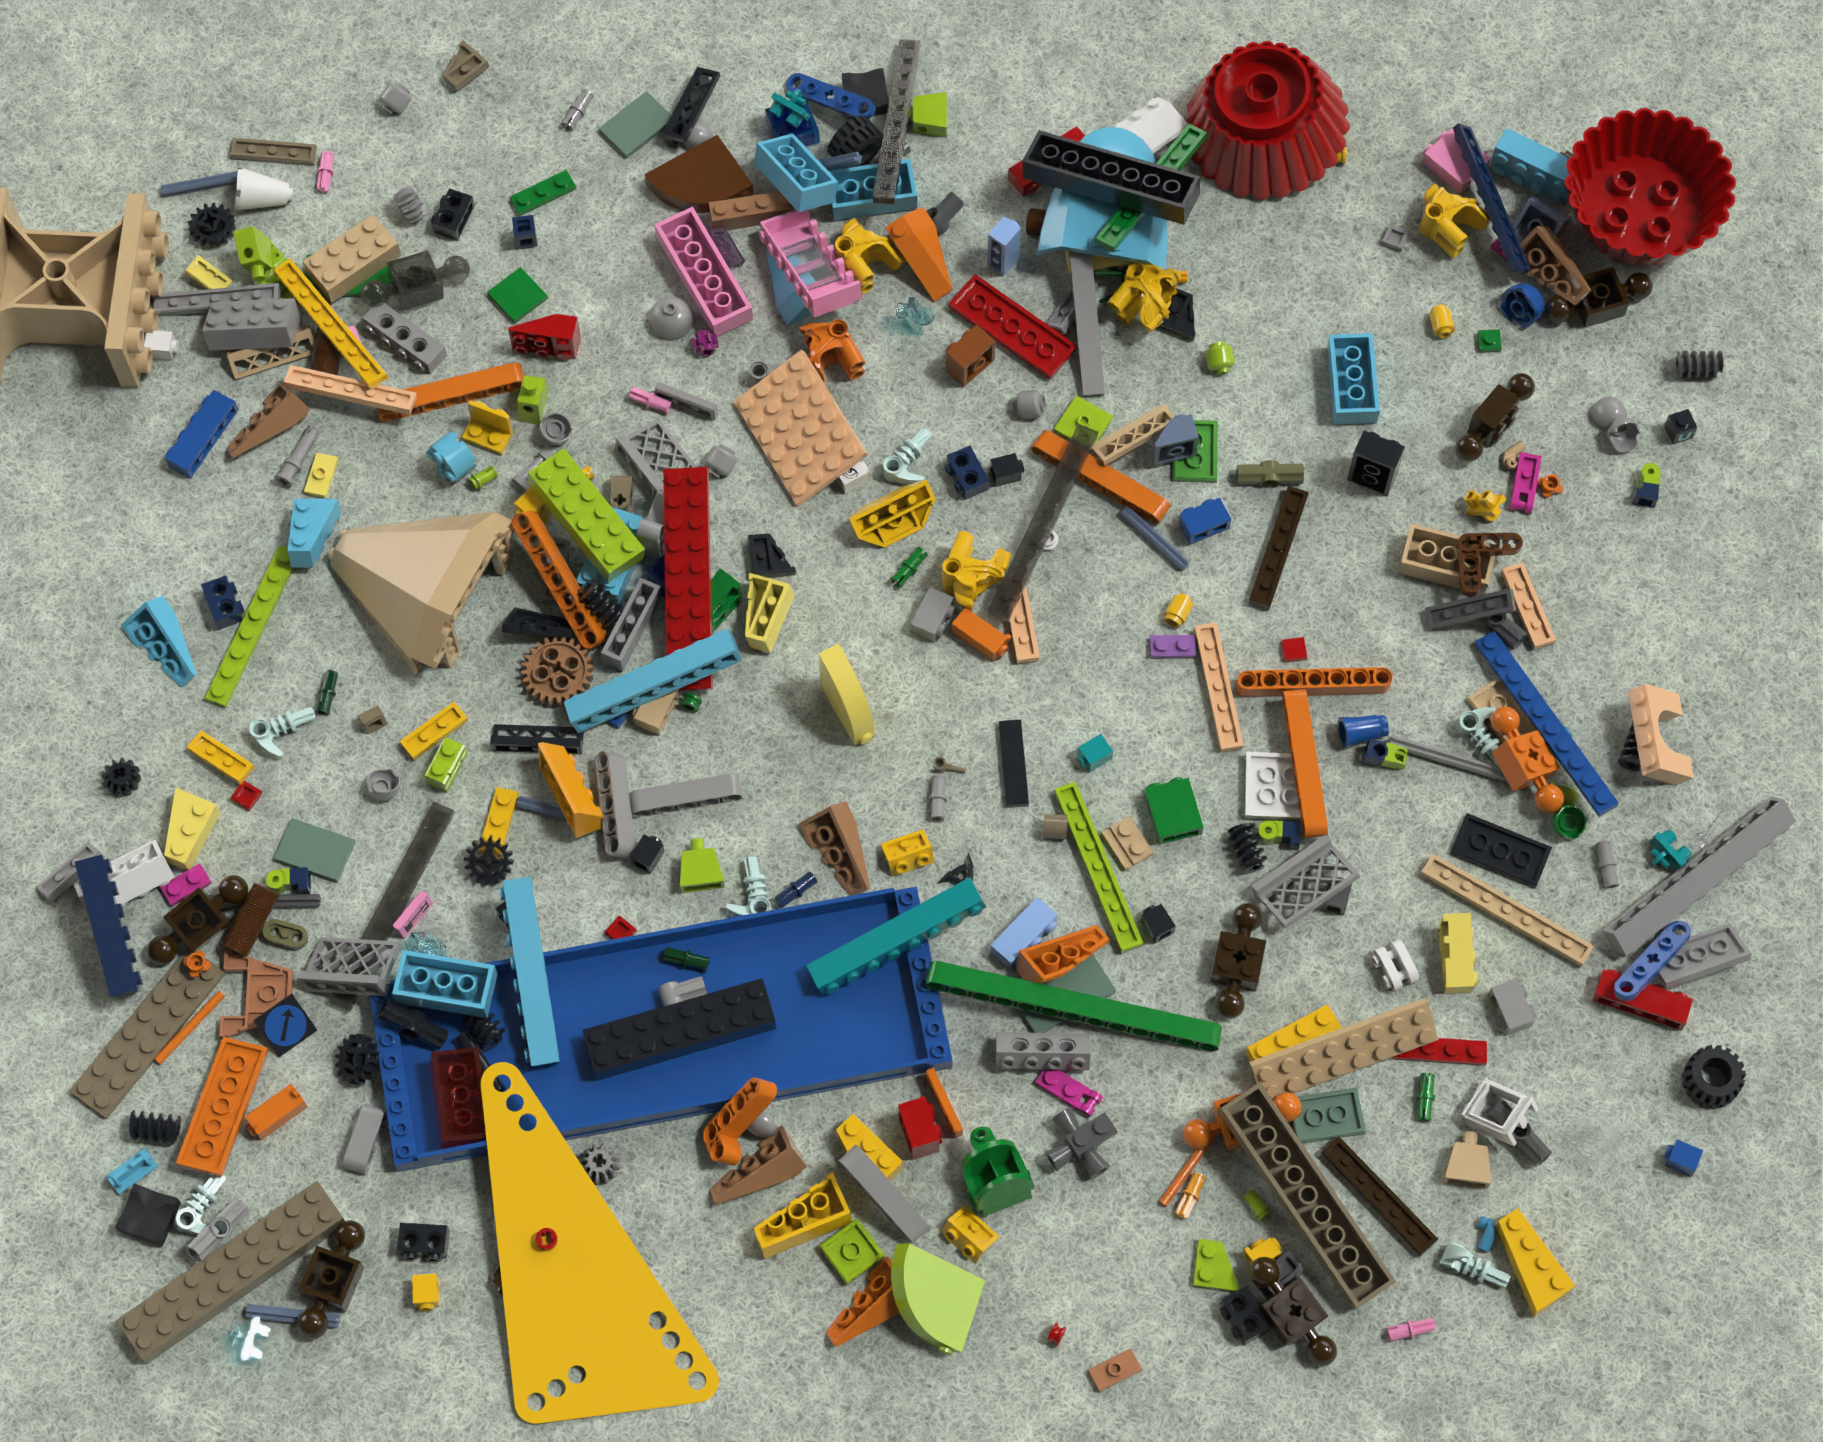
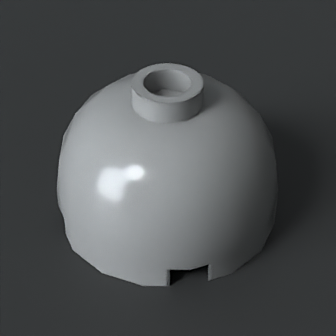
M666 297L659 300L653 306L650 313V324L653 332L659 338L664 340L681 339L690 332L693 326V315L689 305L682 299Z

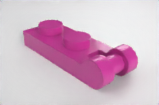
M1520 452L1509 510L1516 511L1520 509L1525 510V513L1532 514L1542 456ZM1519 496L1527 497V502L1520 501Z
M1044 1069L1035 1082L1040 1088L1088 1117L1093 1115L1094 1107L1096 1104H1100L1103 1099L1100 1093L1089 1089L1060 1070ZM1083 1095L1089 1098L1086 1104L1080 1102Z

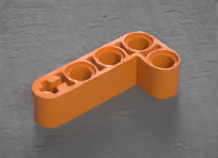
M756 1077L749 1079L706 1125L703 1131V1139L713 1161L731 1166L739 1163L742 1151L737 1138L775 1099L777 1094L775 1083Z

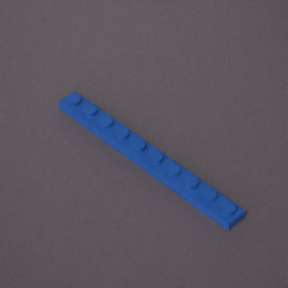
M1493 631L1476 640L1475 646L1533 727L1539 730L1551 752L1597 816L1600 817L1618 807L1619 802L1496 632Z

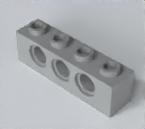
M378 300L362 317L364 329L368 334L380 337L381 342L386 347L391 348L392 346L403 359L407 360L409 358L412 360L415 367L422 372L426 370L431 374L447 357L444 345L381 300ZM386 325H391L389 328H383ZM402 337H408L405 340H399ZM418 349H424L422 352H416Z
M996 1032V1069L1089 1070L1090 1034Z

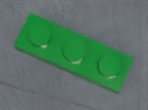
M564 170L510 196V201L519 216H522L577 188L568 171Z

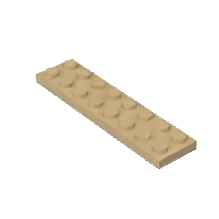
M1426 998L1249 1063L1256 1084L1260 1082L1270 1098L1274 1100L1280 1093L1301 1091L1439 1039Z

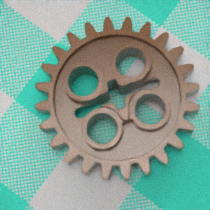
M554 636L553 642H549L545 638L544 645L536 642L537 649L530 647L531 655H524L527 662L521 663L522 669H524L521 671V677L524 678L522 680L523 685L527 686V693H532L534 700L540 696L541 704L548 700L551 707L554 701H557L558 706L561 707L562 701H566L578 693H584L583 687H591L588 680L594 679L593 674L590 673L594 671L593 665H590L593 663L592 658L587 657L589 655L588 650H582L581 643L575 646L574 639L567 643L565 637H562L561 641H557V637ZM550 655L558 656L555 660L547 659ZM573 663L578 665L574 669L567 668L568 665ZM540 674H547V675H548V676H547L546 678H544V679H538V678H537L538 675H540ZM561 682H565L568 684L564 688L557 687V685Z

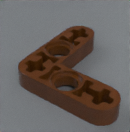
M1512 532L1466 533L1461 535L1457 543V558L1462 594L1467 597H1474L1480 591L1481 570L1479 556L1516 555L1521 550L1523 544L1521 536ZM1478 540H1480L1479 549H1477V546H1478L1477 541H1478ZM1492 540L1495 542L1496 547L1488 549L1484 546V541ZM1500 540H1502V544H1503L1502 548H1499V547H1500ZM1509 540H1513V543L1516 544L1515 548L1508 544ZM1465 541H1468L1471 545L1469 549L1464 545ZM1467 560L1472 561L1475 564V568L1467 570L1463 566V562ZM1469 576H1472L1471 580L1474 589H1470L1469 586H1466L1469 581Z

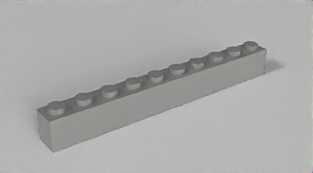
M1771 796L1605 927L1602 931L1615 953L1625 956L1635 953L1638 947L1644 942L1651 940L1656 932L1667 927L1678 915L1685 913L1694 902L1703 899L1709 890L1719 886L1728 875L1737 872L1743 863L1753 859L1762 848L1771 845L1777 836L1787 832L1796 820L1785 800Z

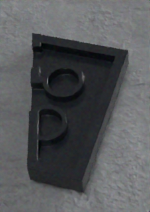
M514 607L502 625L503 633L573 638L575 635L566 618Z

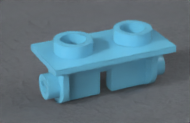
M144 1148L106 1177L120 1195L134 1183L156 1169L158 1165Z

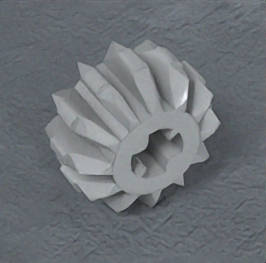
M403 187L394 194L396 204L409 223L419 221L426 215L427 210L413 187Z
M602 1143L600 1149H597L596 1145L593 1144V1151L585 1150L584 1154L587 1158H581L580 1163L584 1165L583 1168L590 1179H595V1184L600 1183V1178H603L604 1182L608 1183V1175L615 1178L617 1175L614 1170L620 1169V1164L617 1163L620 1159L619 1155L613 1154V1147L606 1150V1145ZM598 1160H603L605 1165L601 1164L602 1167H597L595 1162L599 1163Z

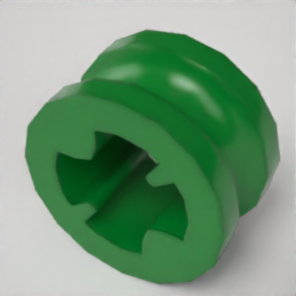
M685 692L683 694L684 700L680 701V705L684 709L698 712V705L702 704V699L692 693Z

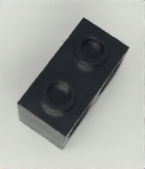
M449 188L446 195H443L440 200L438 212H435L432 216L431 224L433 225L434 233L458 241L475 207L473 196Z
M400 1223L397 1252L405 1260H417V1257H426L428 1261L439 1262L441 1258L447 1259L450 1230L447 1225ZM410 1238L417 1239V1243L413 1247L406 1246V1241ZM432 1240H441V1244L439 1247H429V1244Z
M1247 1286L1221 1300L1220 1305L1222 1307L1219 1308L1220 1313L1225 1321L1230 1320L1234 1327L1231 1329L1232 1334L1238 1342L1241 1340L1243 1345H1246L1269 1333L1271 1327ZM1240 1302L1244 1309L1242 1311H1234L1231 1303ZM1247 1322L1252 1323L1256 1330L1254 1332H1247L1244 1330L1243 1324Z

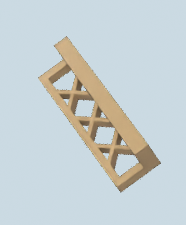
M309 324L298 327L294 340L295 344L292 347H288L292 350L289 356L285 358L275 355L279 347L226 350L234 378L245 377L313 355L315 341ZM309 338L312 349L303 352L296 348L301 340ZM264 352L271 357L266 364L261 365L255 362L260 353ZM242 359L250 363L247 370L237 372L234 364L235 361Z
M1162 404L1090 445L1091 454L1104 465H1107L1161 434L1169 420L1175 416Z

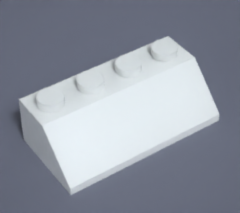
M1157 97L1150 100L1140 110L1134 111L1129 118L1119 122L1115 127L1129 130L1138 135L1154 154L1179 136L1188 123L1169 101Z
M156 840L111 861L113 873L109 875L111 881H115L117 884L119 895L115 897L117 904L121 903L122 906L128 904L135 897L147 895L151 889L157 886L160 887L168 884L171 879L175 878ZM78 879L75 883H73V885L76 889L80 901L82 902L88 914L80 881Z

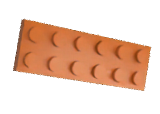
M227 1037L222 1038L176 1160L177 1167L222 1178L269 1052L267 1047Z

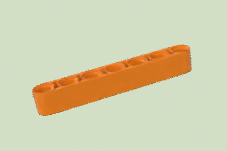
M514 362L402 390L416 393L417 399L411 414L417 415L430 412V409L438 410L450 407L454 403L458 405L469 402V400L473 401L475 398L479 400L491 397L495 393L499 395L515 391V388H521L524 374L521 364ZM377 408L381 422H388L389 419L393 421L409 417L408 414Z
M1043 430L1031 447V450L1037 456L1040 454L1042 459L1054 466H1060L1059 469L1073 477H1079L1078 480L1092 488L1096 487L1097 491L1107 497L1115 498V501L1124 507L1129 506L1141 517L1148 521L1152 520L1153 524L1158 525L1171 507V504L1162 496L1109 465H1104L1097 458L1048 430Z
M530 510L516 514L512 520L513 528L581 645L591 649L604 644L607 640L606 630L602 623L597 620L596 613H591L593 610L592 606L586 608L585 605L588 599L580 601L583 593H578L581 587L539 515L535 511ZM525 518L528 521V526L524 522ZM536 537L539 539V545L536 543ZM547 556L550 558V564L547 562ZM558 575L561 577V580H562V583H561V584H560V582L558 581ZM569 594H570V595L572 596V598H573V602H572V603H571V601L569 600ZM580 614L583 615L584 622L580 619ZM592 633H593L594 636H595V641L592 640V637H591V634H592Z
M1384 667L1247 670L1239 674L1236 690L1243 697L1282 696L1283 691L1306 689L1307 696L1383 694L1390 689L1393 675L1389 669ZM1383 678L1387 683H1379L1376 679ZM1338 679L1342 684L1336 685L1331 680ZM1361 679L1364 683L1357 684L1354 680ZM1316 680L1319 682V684L1312 685L1309 681ZM1265 681H1271V682H1273L1275 685H1274V686H1267V685H1265L1264 682H1265ZM1287 681H1295L1297 685L1290 686ZM1242 682H1250L1252 686L1245 687L1242 685Z
M1306 689L1283 691L1282 702L1304 838L1322 837L1325 834L1328 836V824Z

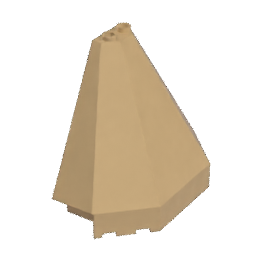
M496 512L351 528L350 530L343 529L339 535V542L336 547L330 550L328 559L331 560L330 566L417 676L423 664L434 669L437 668L438 664H442L451 669L461 651L454 623L491 559L495 573L501 576L505 574L513 560L509 540L515 530L511 519Z

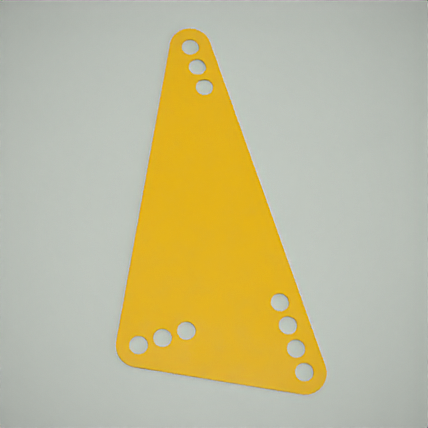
M506 1062L491 1065L482 1075L481 1092L516 1412L524 1421L540 1424L699 1403L710 1399L717 1391L719 1376L706 1353L521 1072L514 1065ZM499 1075H506L511 1080V1086L505 1092H499L493 1086L494 1079ZM513 1094L520 1095L524 1101L522 1109L516 1112L510 1111L506 1106L507 1098ZM524 1114H531L536 1118V1126L531 1131H524L519 1126V1120ZM550 1228L556 1232L558 1242L554 1249L545 1251L538 1247L536 1235L541 1229ZM544 1233L541 1236L543 1245L547 1246V1243L550 1245L553 1242L551 1239L552 1234L547 1233V1236H545ZM654 1312H662L666 1316V1325L661 1329H654L649 1324V1317ZM675 1332L678 1334L680 1343L675 1349H667L663 1346L662 1337L665 1333ZM680 1352H688L692 1355L693 1364L690 1368L683 1370L676 1366L675 1358ZM581 1366L585 1369L586 1377L583 1382L575 1384L569 1380L568 1372L571 1367ZM701 1372L705 1375L706 1384L702 1389L695 1390L690 1387L688 1379L692 1373ZM554 1379L562 1380L566 1386L564 1394L560 1397H553L548 1392V1384ZM533 1393H540L545 1398V1405L539 1411H533L528 1407V1397Z

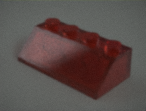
M478 1047L431 1052L429 1066L440 1149L486 1140L481 1092L482 1072Z

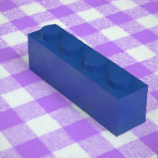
M215 390L210 395H207L203 399L199 411L192 415L187 428L180 432L178 441L173 447L168 449L165 458L168 466L191 479L239 409L236 401Z

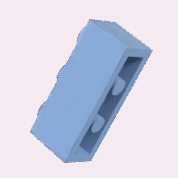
M1003 216L988 234L987 265L1003 276L1007 274L1020 258L1021 227L1016 221L1009 220Z
M1036 897L991 944L990 952L1011 970L1015 965L1017 966L1019 950L1040 944L1042 942L1041 938L1045 933L1049 935L1055 930L1058 925L1056 923L1058 914Z

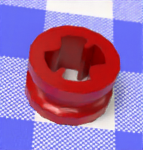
M543 1228L537 1233L536 1242L538 1247L547 1251L554 1249L557 1245L558 1237L553 1229ZM544 1233L545 1236H547V1233L552 1234L551 1239L553 1242L550 1245L549 1243H547V1246L542 1244L541 1236Z
M1056 1322L1047 1338V1342H1054L1055 1346L1058 1347L1067 1327L1061 1328L1059 1323Z

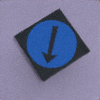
M292 993L253 1020L278 1057H281L317 1031Z

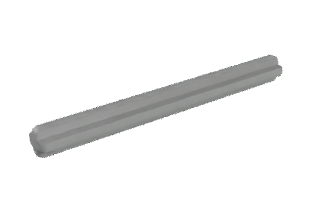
M1392 735L1390 737L1389 743L1407 748L1410 754L1508 783L1500 767Z

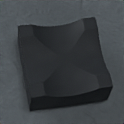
M883 68L865 73H842V86L844 90L871 100L875 105V115L890 113ZM862 106L860 114L867 112L869 106Z
M134 1183L125 1209L118 1219L115 1228L121 1233L163 1247L181 1202L176 1197L165 1195Z

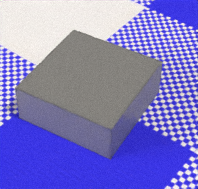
M1389 224L1381 245L1401 252L1410 231Z

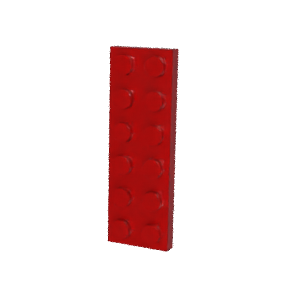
M976 274L948 305L949 309L972 325H978L996 342L1050 380L1077 350L1076 344Z

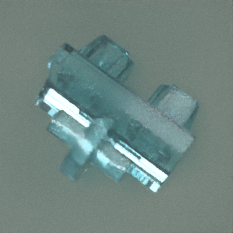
M909 297L908 303H898L896 315L898 318H903V327L905 329H913L916 335H923L922 326L931 324L935 318L932 309L928 307L921 308L915 297Z
M253 1316L252 1319H249L245 1334H243L245 1327L243 1324H238L236 1331H228L227 1336L233 1339L232 1348L238 1349L239 1343L242 1341L236 1361H260L264 1348L254 1346L252 1343L254 1337L266 1340L270 1331V1326L259 1322L260 1318Z

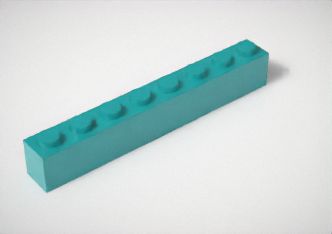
M969 877L809 963L807 967L823 995L826 993L831 994L837 991L842 984L854 982L860 977L859 975L878 969L881 963L887 960H895L901 955L900 953L919 947L922 941L938 937L942 933L941 931L948 927L954 928L960 925L963 919L979 915L983 911L982 909L987 906L975 883Z

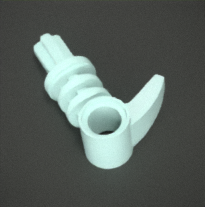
M922 428L912 440L907 438L903 442L904 446H901L899 451L894 453V456H888L884 460L883 475L887 481L909 485L925 479L923 476L909 473L906 469L910 466V462L915 461V456L920 457L922 455L921 448L932 437L929 430ZM891 467H896L898 470L890 471L888 469Z
M311 707L293 714L288 710L285 712V717L278 715L276 720L272 717L270 718L271 722H267L264 719L254 720L249 726L254 742L267 754L281 759L284 754L272 743V740L275 737H279L280 732L287 734L288 729L296 732V726L315 720L316 717ZM259 730H266L263 735H256Z
M1485 707L1464 712L1459 721L1460 731L1465 735H1471V741L1477 742L1476 747H1482L1481 755L1485 756L1488 754L1499 767L1492 752L1498 748L1500 741L1498 738L1492 740L1493 734H1487V727L1483 724L1484 720L1491 718L1497 708ZM1466 719H1472L1476 725L1472 728H1467L1463 722Z
M749 856L744 859L747 877L743 879V884L748 887L746 892L750 894L748 895L749 903L747 906L728 903L726 905V910L736 917L756 913L755 910L758 907H764L767 909L766 911L771 910L770 902L766 899L768 897V893L765 892L767 887L763 884L766 881V877L760 874L757 858Z
M224 1174L222 1178L211 1175L203 1186L199 1184L196 1186L197 1194L191 1195L192 1201L187 1200V1207L181 1209L173 1219L174 1227L178 1231L198 1235L205 1228L206 1224L200 1221L201 1216L204 1214L203 1208L208 1209V1202L216 1201L217 1197L214 1194L226 1180ZM186 1214L190 1216L191 1225L185 1226L181 1224L180 1215ZM214 1227V1231L218 1234L220 1233V1228Z
M1448 1242L1439 1263L1442 1268L1445 1269L1447 1267L1451 1269L1452 1273L1457 1274L1460 1272V1269H1463L1462 1273L1465 1275L1469 1272L1472 1278L1475 1275L1478 1276L1477 1280L1480 1283H1483L1485 1279L1506 1288L1510 1280L1509 1274L1491 1267V1261L1485 1260V1263H1482V1258L1477 1257V1260L1473 1259L1474 1255L1465 1247L1457 1243Z

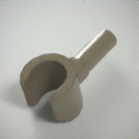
M943 757L935 758L937 763H944L941 767L934 766L936 772L954 771L965 774L966 768L947 764Z

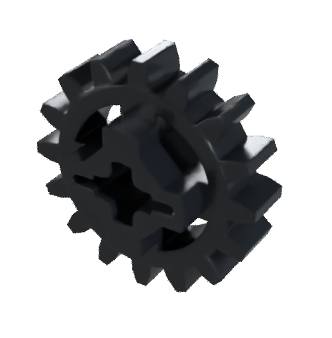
M205 203L204 209L201 210L197 207V214L191 213L192 220L188 221L189 232L193 236L194 241H199L202 247L206 243H208L209 248H212L213 244L220 247L221 241L228 243L227 237L234 236L232 230H236L234 216L229 208L225 210L223 204L216 207L215 203H212L211 207H208ZM210 221H212V223L214 224V229H212V227L210 226Z
M482 835L480 836L479 843L476 840L472 841L471 844L474 848L467 847L466 852L470 855H465L464 861L469 863L464 868L472 870L469 877L471 878L476 875L477 883L483 879L485 880V885H488L489 881L493 880L496 885L499 877L502 880L506 879L504 872L511 873L512 869L508 865L514 863V860L509 858L513 855V851L506 850L509 844L505 843L502 845L500 843L501 837L494 841L493 835H490L488 840H485ZM485 846V850L482 853L475 854L479 848ZM495 847L499 849L503 855H499L496 852ZM486 856H491V860H493L491 864H487ZM475 865H479L480 868L483 870V873L479 871ZM503 866L500 871L492 874L493 870L496 867Z
M358 1033L356 1035L350 1034L349 1039H343L344 1045L338 1046L340 1054L335 1055L339 1059L335 1067H340L337 1074L343 1076L342 1081L348 1082V1084H365L366 1080L372 1079L371 1072H377L374 1066L380 1062L376 1060V1056L380 1052L374 1050L377 1043L372 1042V1037Z

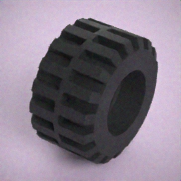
M860 115L849 120L837 130L828 145L827 153L831 157L858 152L859 155H862L861 164L845 168L864 166L879 152L884 141V134L866 116Z
M1708 1045L1705 1049H1698L1685 1065V1070L1682 1073V1078L1684 1079L1682 1085L1683 1088H1688L1685 1092L1688 1097L1690 1095L1694 1096L1692 1101L1695 1104L1700 1101L1702 1102L1701 1107L1704 1108L1707 1105H1710L1711 1109H1716L1718 1105L1722 1108L1727 1103L1730 1104L1742 1090L1745 1084L1743 1079L1746 1076V1071L1742 1070L1744 1067L1743 1062L1737 1061L1739 1056L1736 1053L1734 1055L1730 1054L1731 1049L1726 1048L1722 1050L1721 1045H1716L1713 1049L1712 1045ZM1708 1066L1718 1068L1726 1078V1085L1722 1087L1709 1085L1702 1076V1068Z

